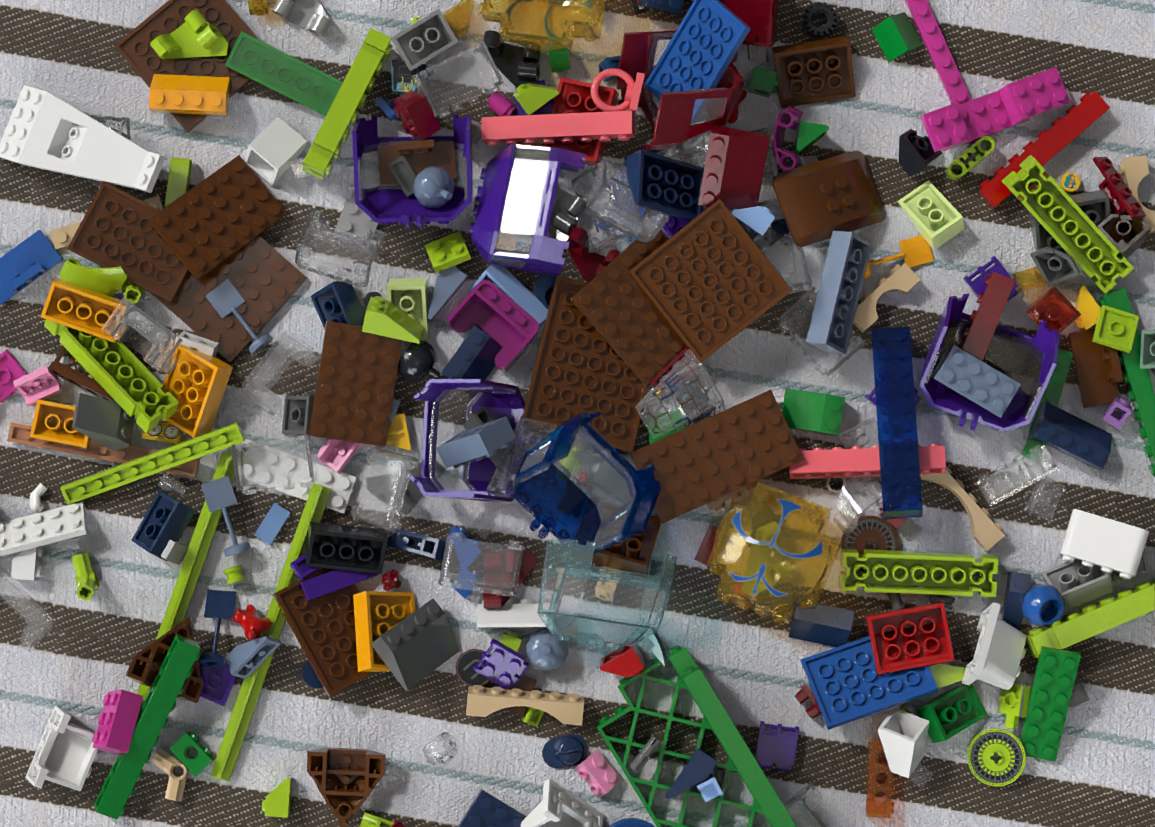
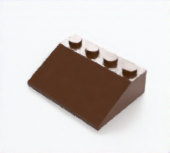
M847 36L772 47L774 71L777 72L776 78L779 79L777 90L780 108L856 97L851 44Z
M589 497L575 537L571 556L646 577L661 526V520L657 516Z

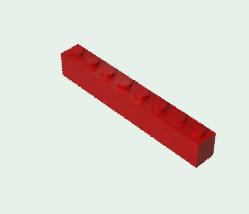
M1096 91L1092 94L1087 92L1079 99L1081 103L1078 106L1073 104L1065 111L1067 115L1063 119L1059 116L1051 123L1053 127L1049 131L1044 129L1037 135L1038 140L1034 144L1030 141L1022 148L1024 152L1020 156L1016 153L1008 160L1010 164L1006 168L1001 166L994 172L996 176L991 181L987 178L979 185L981 189L978 193L992 209L1012 193L1002 180L1012 171L1017 174L1022 169L1019 165L1027 157L1032 155L1041 166H1044L1110 108Z

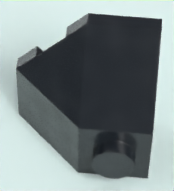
M910 129L899 136V163L910 177L943 154L941 150L934 152L929 137L918 136L917 131Z

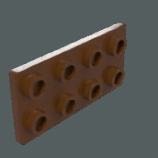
M434 139L395 142V145L378 146L379 174L382 185L398 183L387 165L404 155L416 176L425 168L431 166L444 168L451 174L453 179H456L453 141L434 142Z
M1095 328L1068 334L1083 408L1110 404L1116 396L1120 398L1117 382L1123 381L1117 349L1092 342Z

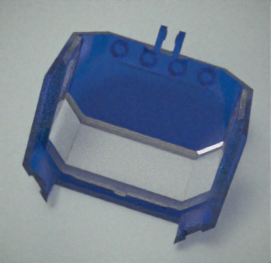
M601 412L593 414L581 413L563 422L525 453L514 478V499L535 517L531 522L530 530L536 531L541 526L540 524H542L543 527L538 534L540 539H544L551 532L567 548L592 554L646 530L661 490L660 483L655 480L653 473L656 470L654 462L636 470L587 423L599 417Z

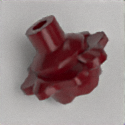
M392 569L390 572L382 575L383 590L389 592L392 588H399L402 582L398 580V571Z

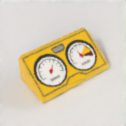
M159 422L158 426L148 433L144 431L142 433L143 439L172 444L181 443L183 437L182 430L172 424Z

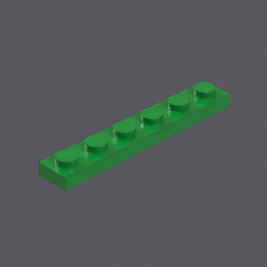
M1058 348L1057 365L1035 411L1029 433L1044 401L1058 407L1073 357L1072 352ZM1028 433L1022 458L1041 463L1046 444L1030 437Z

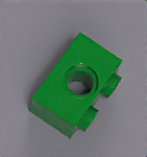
M755 66L748 92L770 98L771 93L775 94L779 79L776 78L777 72Z
M188 731L169 749L196 777L215 760L212 757L214 753L207 746L203 747L199 743L201 739L194 732L190 733ZM191 747L198 750L196 758H192L189 755Z

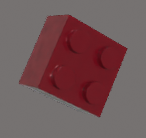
M410 90L392 101L395 106L393 110L397 117L401 118L403 122L401 126L406 134H410L413 138L416 137L422 141L441 130L424 95Z

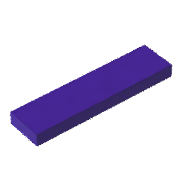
M336 569L303 581L301 586L307 601L378 576L379 574Z

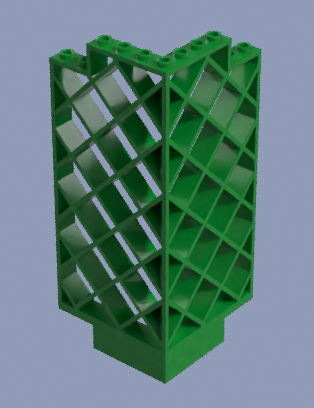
M676 645L668 650L670 654L667 655V659L671 661L678 673L676 682L646 674L662 664L658 658L652 660L653 664L648 668L645 666L643 672L638 676L624 677L619 680L620 685L617 687L629 706L625 708L623 705L614 711L616 714L610 718L608 715L598 721L599 725L596 727L657 827H662L660 823L674 827H696L683 824L688 797L691 795L703 798L700 792L690 790L691 787L681 792L684 794L678 822L656 817L651 810L656 787L667 790L671 788V785L657 782L663 755L668 754L688 760L692 757V755L665 749L672 720L700 727L695 751L701 747L706 728L714 732L728 755L726 764L720 762L716 764L718 767L725 768L720 788L723 795L711 799L717 802L711 827H717L722 803L749 809L750 813L746 827H752L755 811L763 813L771 827H796L686 647ZM643 677L636 707H634L623 688L638 678ZM647 679L675 686L669 715L640 708ZM680 687L686 688L699 707L703 714L701 723L673 716ZM629 711H635L628 740L605 734L602 729L603 727ZM639 712L667 719L661 748L658 747L656 752H659L653 781L631 776L626 769L630 747L643 748L646 745L632 741ZM610 741L627 744L623 762ZM730 770L737 771L753 796L751 805L724 798ZM635 782L651 786L648 803Z

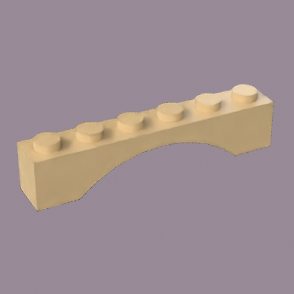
M947 466L945 474L917 475L921 480L931 481L943 486L959 499L969 516L972 538L984 551H988L1005 536L1002 533L1004 531L997 522L993 523L991 521L989 512L984 507L981 509L976 504L978 500L971 493L967 494L963 489L965 488L964 484L959 479L955 480L950 475L952 471Z
M481 685L468 687L467 716L486 717L503 708L526 706L545 711L558 719L562 724L582 726L584 696L579 694L542 693L539 690H532L530 692L522 691L518 688L511 690L501 687L484 688Z

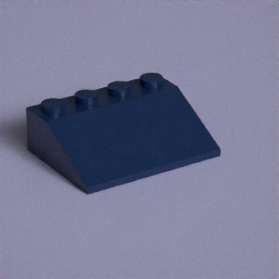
M639 150L628 156L627 176L636 206L692 221L702 213L703 206L698 205L704 168L644 150Z

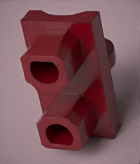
M804 683L800 686L801 689L794 697L800 704L810 699L813 705L805 711L813 719L819 716L821 712L813 692Z

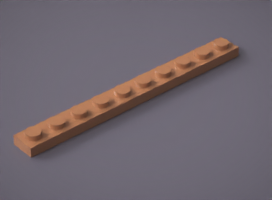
M11 422L7 439L9 442L122 464L156 452V450L131 445L113 451L93 439L90 440L87 448L31 438L32 426ZM200 459L191 460L163 472L196 478Z

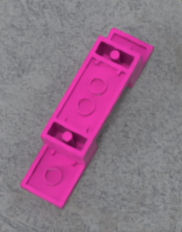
M1057 67L1007 84L996 92L959 105L954 103L923 114L920 117L934 152L942 149L944 152L1024 123L1036 115L1069 104L1070 99Z

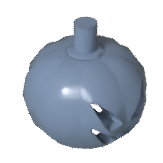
M431 166L425 168L417 175L413 185V192L417 201L424 207L437 209L451 200L455 189L454 180L447 170Z
M543 628L535 631L529 637L526 644V654L529 662L534 667L542 671H551L559 668L565 662L568 655V644L561 632L552 628Z

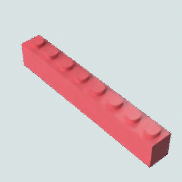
M633 111L482 117L481 140L491 147L499 146L500 143H506L509 146L523 142L526 145H535L536 142L554 144L555 141L573 143V140H581V142L589 143L593 139L609 142L611 139L616 138L620 141H629L630 138H635V114Z
M934 443L929 446L912 444L909 447L892 445L888 448H882L881 446H871L870 448L854 446L851 449L834 447L832 450H824L823 448L804 450L799 448L804 460L789 466L790 479L945 474V446Z

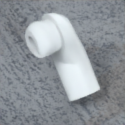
M42 483L30 494V508L35 510V512H41L44 508V505L40 503V497L48 488Z

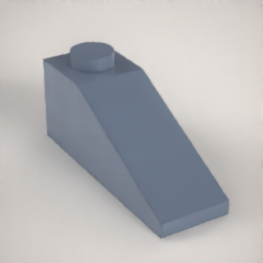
M456 266L438 272L439 275L436 279L428 319L431 322L468 279L467 275Z
M265 636L237 645L226 656L231 675L247 679L281 644V640Z

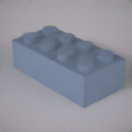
M953 344L949 345L931 375L935 380L1000 418L1021 385Z
M503 417L462 431L437 446L436 450L446 468L451 466L457 468L463 464L467 465L475 460L479 461L485 457L489 458L497 453L496 450L510 446V441L515 439L516 435L507 417Z

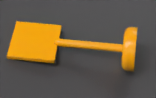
M921 235L899 241L902 253L868 261L864 279L870 277V266L902 257L910 268L933 262L934 259L929 244Z

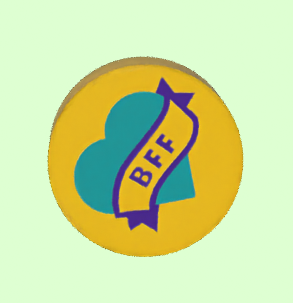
M1066 173L1060 180V186L1065 192H1074L1080 186V179L1075 173Z

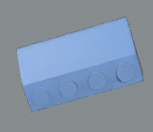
M495 264L489 266L468 291L470 293L483 280L491 281L538 322L539 328L546 320L548 309L504 266Z

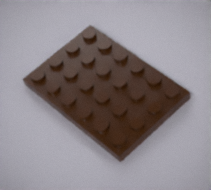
M238 155L155 214L148 222L196 280H198L285 217L287 212L241 156Z
M103 181L67 249L103 268L122 266L127 274L126 280L169 302H172L188 272L186 266L148 222L151 217L161 210Z
M326 321L308 435L385 447L402 340L362 332L363 326Z
M321 568L302 581L299 580L279 590L273 596L329 697L373 672H358L353 595L359 593L356 585L353 584L307 601L301 582L336 570Z

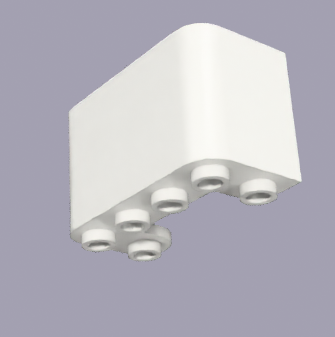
M1073 509L1059 556H1063L1062 560L1073 563L1074 560H1081V564L1088 567H1093V565L1101 566L1100 570L1112 573L1114 570L1119 573L1120 578L1130 580L1131 577H1136L1149 531Z

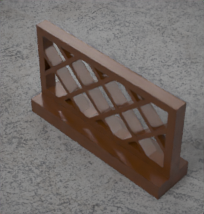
M62 346L49 368L64 380L102 399L116 402L93 377H88L90 375L88 372L83 374L78 372L77 365L80 363L78 361L75 362L72 355L73 363L64 365L60 362L62 356L70 354Z

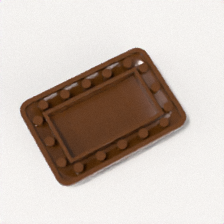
M860 151L844 153L777 174L772 179V186L792 239L799 247H806L830 239L833 231L852 232L880 223L886 218V210L867 160Z

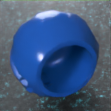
M1039 584L1032 587L1025 594L1022 612L1033 625L1047 627L1061 618L1065 600L1054 586Z

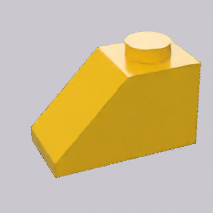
M1085 285L1077 290L1073 311L1075 319L1073 321L1078 329L1087 330L1097 323L1100 307Z

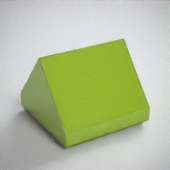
M527 707L522 721L538 727L545 711Z

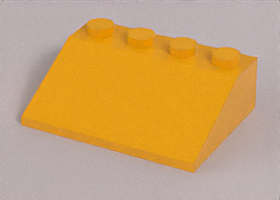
M176 344L162 391L164 393L169 391L179 403L175 414L165 421L193 438L211 432L233 367L220 359L182 344Z
M364 591L354 594L358 672L390 671L371 644L415 611L414 593Z

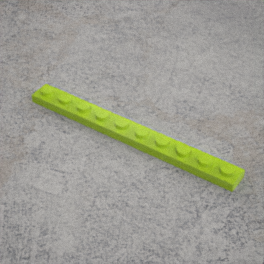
M236 422L62 485L60 489L67 505L244 442L245 437L239 423Z

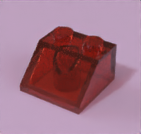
M1055 286L1026 308V313L1038 326L1042 319H1044L1048 323L1047 327L1051 331L1055 329L1059 334L1081 315Z

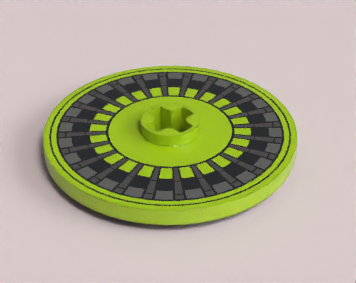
M990 728L980 732L972 740L968 748L967 760L971 772L979 781L990 786L999 787L1014 782L1021 775L1026 764V752L1020 739L1012 732L1001 728ZM995 752H998V755L1002 756V758L999 759L998 762H995V759L991 758V756H994Z

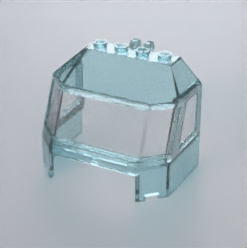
M547 540L537 614L553 636H559L561 641L571 642V638L576 639V643L606 647L607 644H613V648L624 650V646L635 645L660 630L674 584L676 556H670L669 554H665V556H652L648 575L592 566L595 542L587 541V545H579L578 540Z

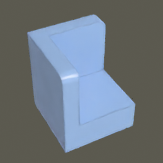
M714 776L696 784L705 802L723 795Z

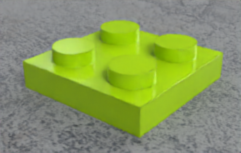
M460 231L425 245L435 273L471 259Z
M1102 305L1092 342L1130 353L1139 316Z

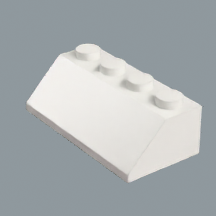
M482 600V604H478L477 627H555V603H551V600H540V603L532 604V600H520V604H513V600H508L502 608H484Z

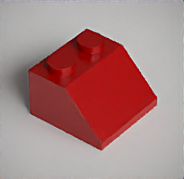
M632 640L601 658L599 668L601 671L624 677H630L631 675L636 677L643 672L646 658L635 640Z

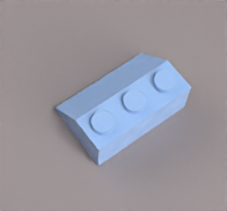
M761 206L732 211V214L754 242L765 234L775 219L770 209Z

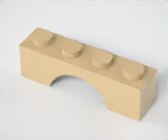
M1147 156L1124 158L1118 164V172L1122 175L1126 186L1132 191L1136 201L1141 204L1142 210L1146 214L1142 219L1152 228L1149 234L1155 233V211L1143 206L1137 194L1140 181L1149 174Z
M906 263L902 266L897 264L890 271L892 275L888 279L884 276L876 284L878 288L874 292L870 289L862 297L864 301L857 304L853 323L862 333L878 319L876 304L882 294L895 291L905 295L921 280Z

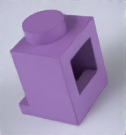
M1116 396L1107 410L1104 411L1103 420L1120 429L1132 412L1131 402L1125 397L1120 399ZM1119 407L1122 411H1116L1115 408Z

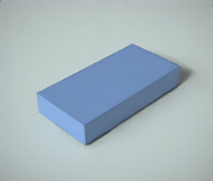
M274 503L254 536L271 545L291 512Z

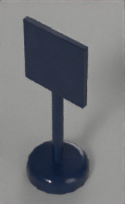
M207 590L204 618H216L212 653H206L200 657L199 663L203 666L222 668L227 664V659L217 654L221 619L231 620L234 616L235 591Z

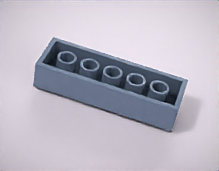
M832 232L823 274L820 278V287L811 316L812 320L807 333L806 342L828 353L846 354L872 245L853 232Z

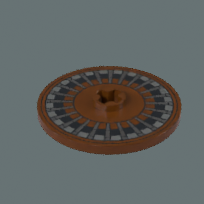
M868 515L853 520L845 528L841 537V548L857 549L859 554H864V549L898 551L899 542L895 529L886 520L877 516ZM868 539L870 541H874V543L872 544V549H870L869 547L865 548V545H867L866 541ZM859 567L858 571L860 572L862 570H865L863 569V567Z

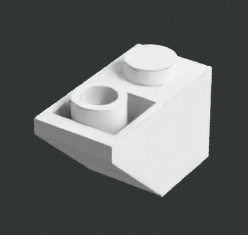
M43 546L23 550L12 559L11 579L38 581V577H41L42 566L39 565V561L43 556Z

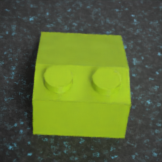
M375 296L370 297L362 332L419 344L424 326L392 302L385 300L383 297Z

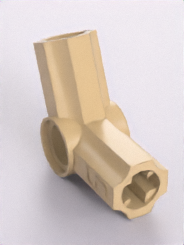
M159 748L150 762L170 775L165 798L173 801H182L189 769L180 760ZM177 766H181L184 769L182 776H178L175 773Z

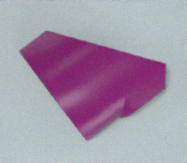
M792 105L788 106L787 110L781 111L778 114L773 131L776 158L780 167L785 171L795 169L800 164V159L795 153L784 149L786 128L796 130L804 113ZM788 157L793 159L792 167H789L786 163Z

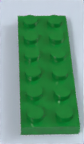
M242 31L225 64L226 67L324 116L327 115L343 84L342 81Z
M1041 646L1029 697L1027 718H1024L1020 741L1025 748L1026 756L1056 761L1081 658L1080 653Z

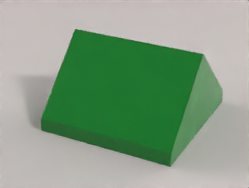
M905 12L890 16L871 29L888 63L922 46Z
M800 122L796 130L794 153L799 156L824 137L829 127L822 124Z

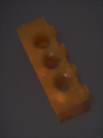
M868 738L865 816L890 818L891 814H894V802H891V794H895V782H892V775H895V773L890 771L887 760L883 764L877 761L878 755L885 753L881 739ZM882 772L885 773L886 780L883 783H878L876 780L877 775ZM879 792L885 794V800L881 803H878L875 799Z

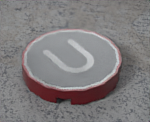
M470 649L462 653L458 658L456 674L459 680L466 686H483L488 683L489 679L473 670L475 664H478L482 659L481 655L485 651Z

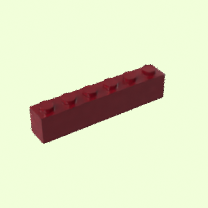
M993 271L991 275L987 274L984 281L986 289L984 293L980 292L976 303H979L977 311H972L969 321H972L969 329L965 328L962 339H965L962 347L958 346V348L983 361L1015 283L1014 279Z

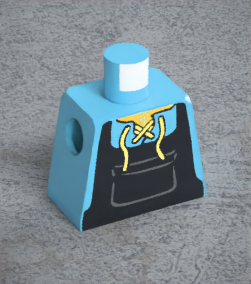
M391 60L393 94L401 96L410 90L421 94L428 73V65L421 64L410 71L404 61Z

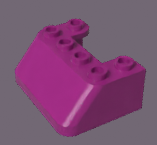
M488 280L479 282L447 318L448 326L457 333L467 332L475 323L499 343L503 348L495 356V365L504 374L525 353L539 331L538 322Z

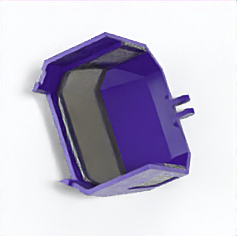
M969 293L963 294L962 298L950 296L922 369L920 387L930 405L939 411H946L960 417L958 426L963 427L966 419L972 420L970 430L975 431L977 424H984L995 430L1006 432L1031 423L1057 365L1060 334L1055 329L1051 331L1044 319H1042L1035 337L997 324L982 362L1021 384L1000 418L931 377L950 344L962 347L965 340L962 339L965 328L969 329L972 321H969L971 315L962 312Z

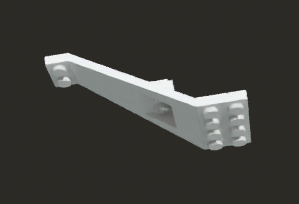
M25 85L20 92L19 99L13 109L12 116L5 128V133L0 143V158L30 167L101 182L104 181L149 193L152 192L165 161V157L147 151L53 94Z

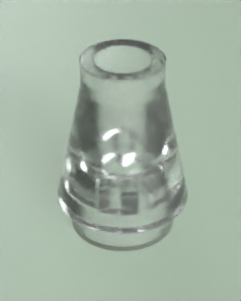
M166 472L157 485L161 487V490L177 494L181 497L187 489V486L182 484L176 477Z

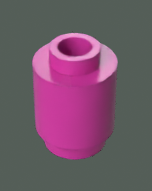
M500 92L497 94L493 93L487 100L489 103L488 108L499 117L511 116L516 109L513 106L514 103Z

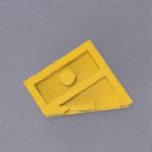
M405 413L395 415L390 428H388L386 444L409 451L412 449Z

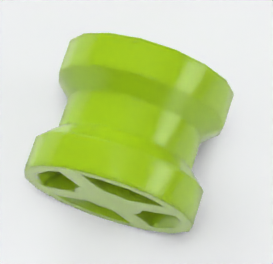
M242 565L223 570L224 574L227 575V585L246 580L245 576L242 575Z

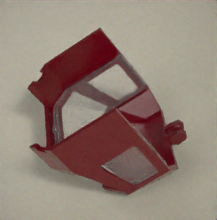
M676 30L624 33L618 69L627 72L634 82L637 72L645 74L638 107L642 109L653 127L654 136L653 141L650 142V145H645L644 150L670 149L692 137L711 130L713 125L724 126L727 123L744 87V78L733 64L738 58V52L715 88L690 89L684 92L661 93L659 100L644 84ZM617 76L616 88L621 91L622 99L618 100L620 105L625 99L627 83Z

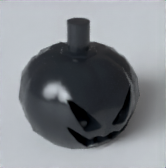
M420 340L419 344L413 342L410 344L398 364V372L404 379L418 382L424 379L427 374H430L435 379L438 378L440 372L433 368L436 362V352L433 346L424 340Z

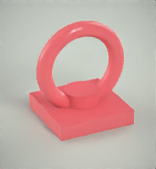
M611 68L600 72L594 78L591 85L593 102L604 112L625 111L629 108V111H633L636 116L645 74L637 72L634 82L633 78L621 69ZM609 76H618L627 83L624 102L617 106L605 104L598 94L600 83Z

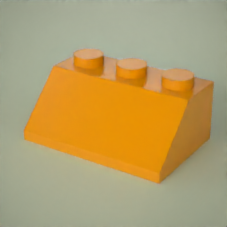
M37 399L30 433L31 438L87 448L91 438L72 428L75 406Z

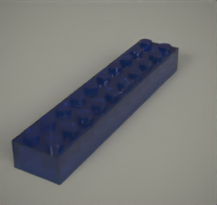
M910 327L871 329L883 519L922 517L923 506Z

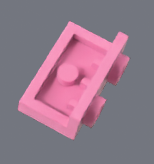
M48 366L39 368L13 381L14 387L24 395L25 403L28 406L37 403V399L43 400L61 392L58 375Z
M329 439L320 448L317 457L323 464L340 474L362 443Z
M598 749L575 767L580 778L586 781L590 786V790L599 798L622 780Z

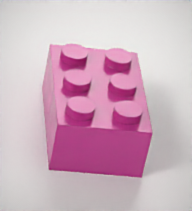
M122 689L108 691L103 699V711L98 717V730L93 735V748L112 754L128 753L143 699L142 695Z

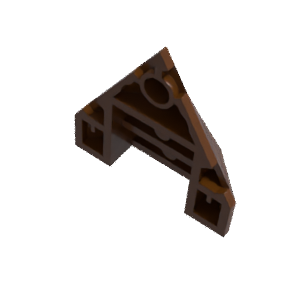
M190 617L184 619L133 656L126 676L139 684L151 688L176 634L195 641L190 627ZM199 659L194 661L192 673L189 678H186L184 690L177 698L198 703L204 687L199 669Z
M331 747L307 751V772L313 778L321 795L339 820L341 827L347 826L384 776L386 754L369 749Z

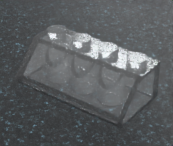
M1036 445L1030 449V453L1023 456V454H1020L1013 458V462L1009 465L1004 463L995 468L996 472L992 474L986 473L978 478L979 481L976 483L990 507L1059 470L1045 445Z

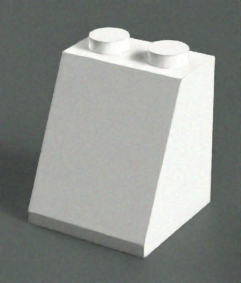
M277 117L249 144L244 161L253 172L273 187L302 153L307 140L301 133L291 128L288 122Z
M897 708L892 709L878 728V733L890 771L909 778L924 756L930 721Z

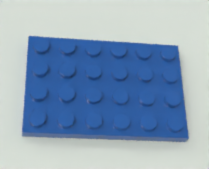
M694 0L644 86L659 100L661 93L714 90L751 28L719 0ZM708 99L695 100L691 125L694 124Z
M869 636L800 660L828 730L938 692V687L928 665L877 674Z

